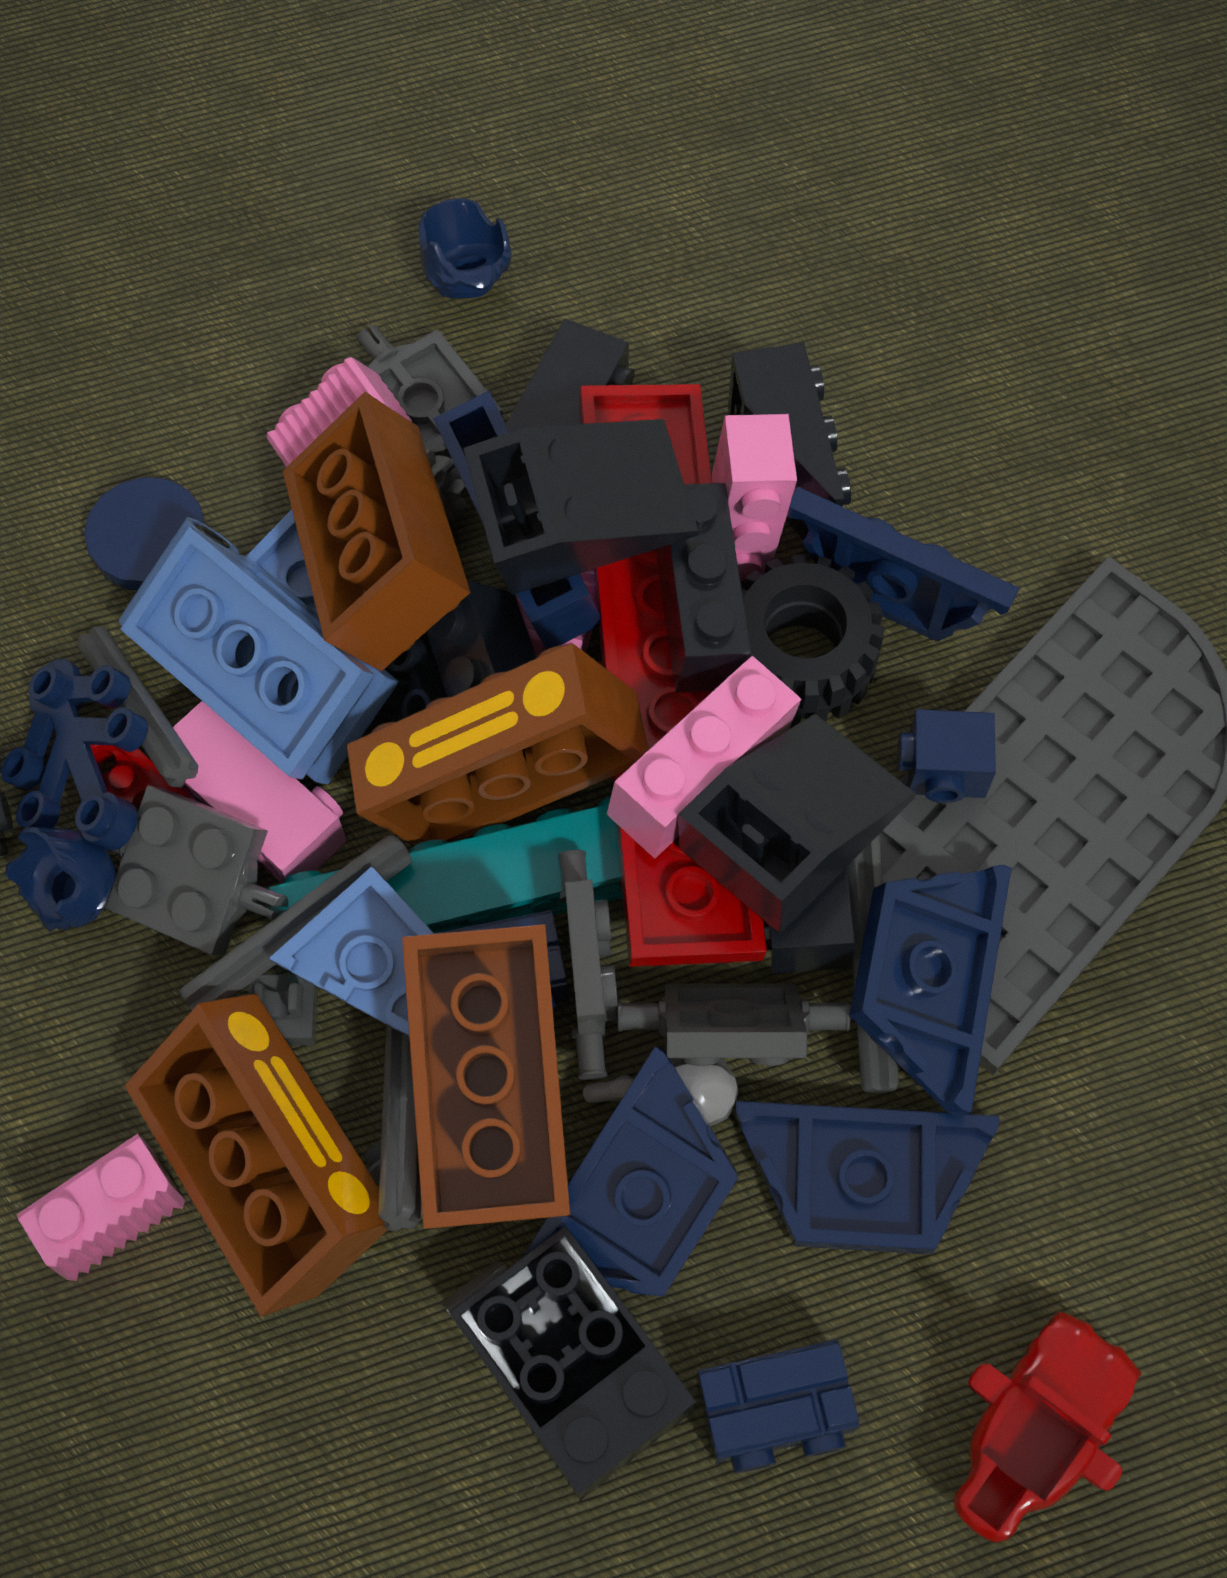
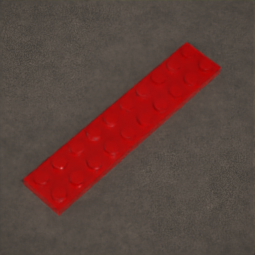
M700 384L589 385L580 387L579 408L581 424L664 419L684 484L712 483ZM656 549L594 569L597 610L601 616L599 634L602 666L636 692L649 750L713 692L675 693ZM622 772V773H620V774H617V775H615V776L612 777L613 786H614V782H615L624 772ZM616 823L629 967L763 961L767 952L763 919L680 849L679 836L654 859Z

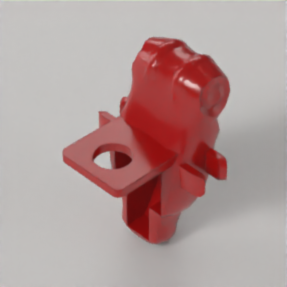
M1058 1311L1041 1330L1039 1336L1027 1347L1025 1356L1016 1363L1008 1378L987 1363L979 1365L968 1380V1386L989 1404L981 1415L970 1440L969 1456L971 1468L968 1478L954 1496L955 1512L972 1531L994 1543L1007 1541L1016 1532L1022 1517L1029 1512L1051 1507L1060 1501L1081 1476L1099 1489L1108 1491L1115 1486L1122 1475V1467L1099 1448L1100 1445H1106L1112 1435L1109 1431L1112 1428L1113 1422L1129 1403L1134 1393L1135 1384L1142 1374L1123 1348L1111 1345L1094 1332L1089 1322Z

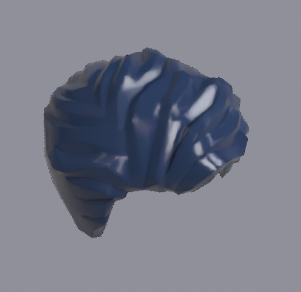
M467 198L447 199L428 207V210L424 211L421 215L419 236L422 271L426 276V280L437 288L443 297L452 299L483 296L501 277V274L508 270L512 253L505 224L501 218H496V224L492 223L477 202Z
M25 827L18 834V838L26 844L25 850L17 859L6 865L5 875L19 885V895L28 902V907L38 916L39 921L49 932L54 929L67 930L71 926L75 928L82 927L95 920L107 903L115 879L114 863L107 849L85 840L81 831Z

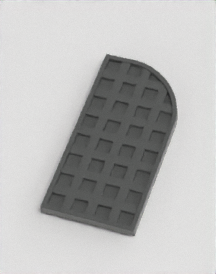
M1109 556L964 711L995 713L996 774L986 798L964 797L957 802L938 803L928 800L925 795H916L915 799L879 834L883 883L910 878L921 880L937 874L959 871V874L981 871L997 865L1011 867L980 1058V1065L992 1075L997 1072L1209 826L1227 798V672L1212 643L1200 627L1182 609ZM907 772V774L900 780V781H901L903 784H905L907 787H908V772Z

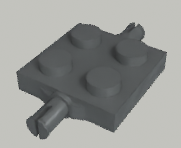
M377 325L368 326L370 334L364 328L358 335V342L373 359L368 367L381 377L388 389L394 394V398L411 418L412 423L419 427L425 450L432 449L435 456H445L451 459L452 457L433 418L487 392V390L438 329L414 343L392 347ZM495 402V404H496V406H497V408H498V410H499V412H500V414H501V416H502V418H503L502 409H501V408L499 407V405Z
M147 785L137 814V825L132 837L123 847L113 850V852L121 856L120 866L105 908L208 954L225 955L235 925L247 909L272 921L285 911L277 907H288L287 896L275 893L256 883L257 862L268 830L166 788Z
M569 850L559 853L558 859L560 860L562 885L559 899L567 904L578 1028L572 1030V1038L576 1039L579 1066L578 1078L585 1080L598 1079L607 1076L603 1045L606 1035L605 1022L617 1021L618 1007L614 966H600V957L611 956L608 901H594L592 879L588 880L586 852L582 850Z
M796 983L665 984V996L659 1000V1003L618 1002V1031L659 1030V1034L666 1038L667 1058H680L682 1062L689 1065H713L718 1063L721 1058H749L755 1064L776 1066L787 1063L790 1058L807 1057V1034L809 1030L849 1031L850 1006L849 1002L809 1003L808 1000L799 996Z

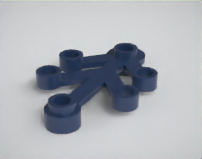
M66 659L53 660L35 672L29 684V703L35 714L24 748L19 747L12 750L5 758L1 769L2 779L5 782L24 791L33 789L42 778L39 790L26 794L18 805L16 821L19 826L23 828H54L60 816V799L71 771L82 801L77 809L75 822L77 828L81 830L84 839L111 851L123 847L130 840L137 825V810L131 802L107 791L90 745H113L125 752H132L140 747L148 732L147 720L125 707L114 710L108 718L79 717L78 714L84 702L95 701L109 709L119 707L126 700L131 688L130 678L126 674L109 665H103L97 668L91 676H82L78 667ZM55 727L57 735L45 769L43 757Z

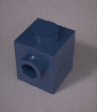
M916 709L910 732L899 733L897 747L898 771H908V788L915 792L916 795H925L928 800L938 803L957 802L964 797L986 798L996 774L995 713Z

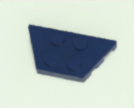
M798 486L793 493L787 514L789 518L804 520L809 531L802 543L810 558L816 564L818 556L832 559L830 568L839 571L845 565L855 571L853 582L856 585L864 581L867 582L873 590L871 603H880L883 617L938 642L952 636L956 629L966 630L979 625L983 616L989 610L994 609L1000 615L1008 613L1019 592V587L954 558L941 546L930 543L923 544L896 532L889 523L881 519L866 518Z
M997 865L985 870L959 874V871L937 874L921 880L910 878L885 882L873 888L849 1016L949 1114L955 1116L972 1113L1011 875V867L1006 865Z
M656 1045L569 1182L570 1215L547 1217L523 1257L566 1226L611 1287L627 1289L630 1293L664 1297L736 1183L739 1174L670 1058H667L666 1051Z
M736 1101L735 1106L737 1124L795 1247L933 1254L999 1127V1116L964 1114L955 1116L940 1112Z

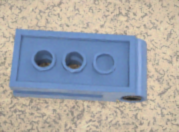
M187 517L120 616L119 623L122 625L120 629L286 775L303 779L307 774L315 782L329 784L348 756L347 744L361 738L399 681L386 670L380 671L324 641L319 617L316 612L253 560L239 555V550L221 534L200 521Z

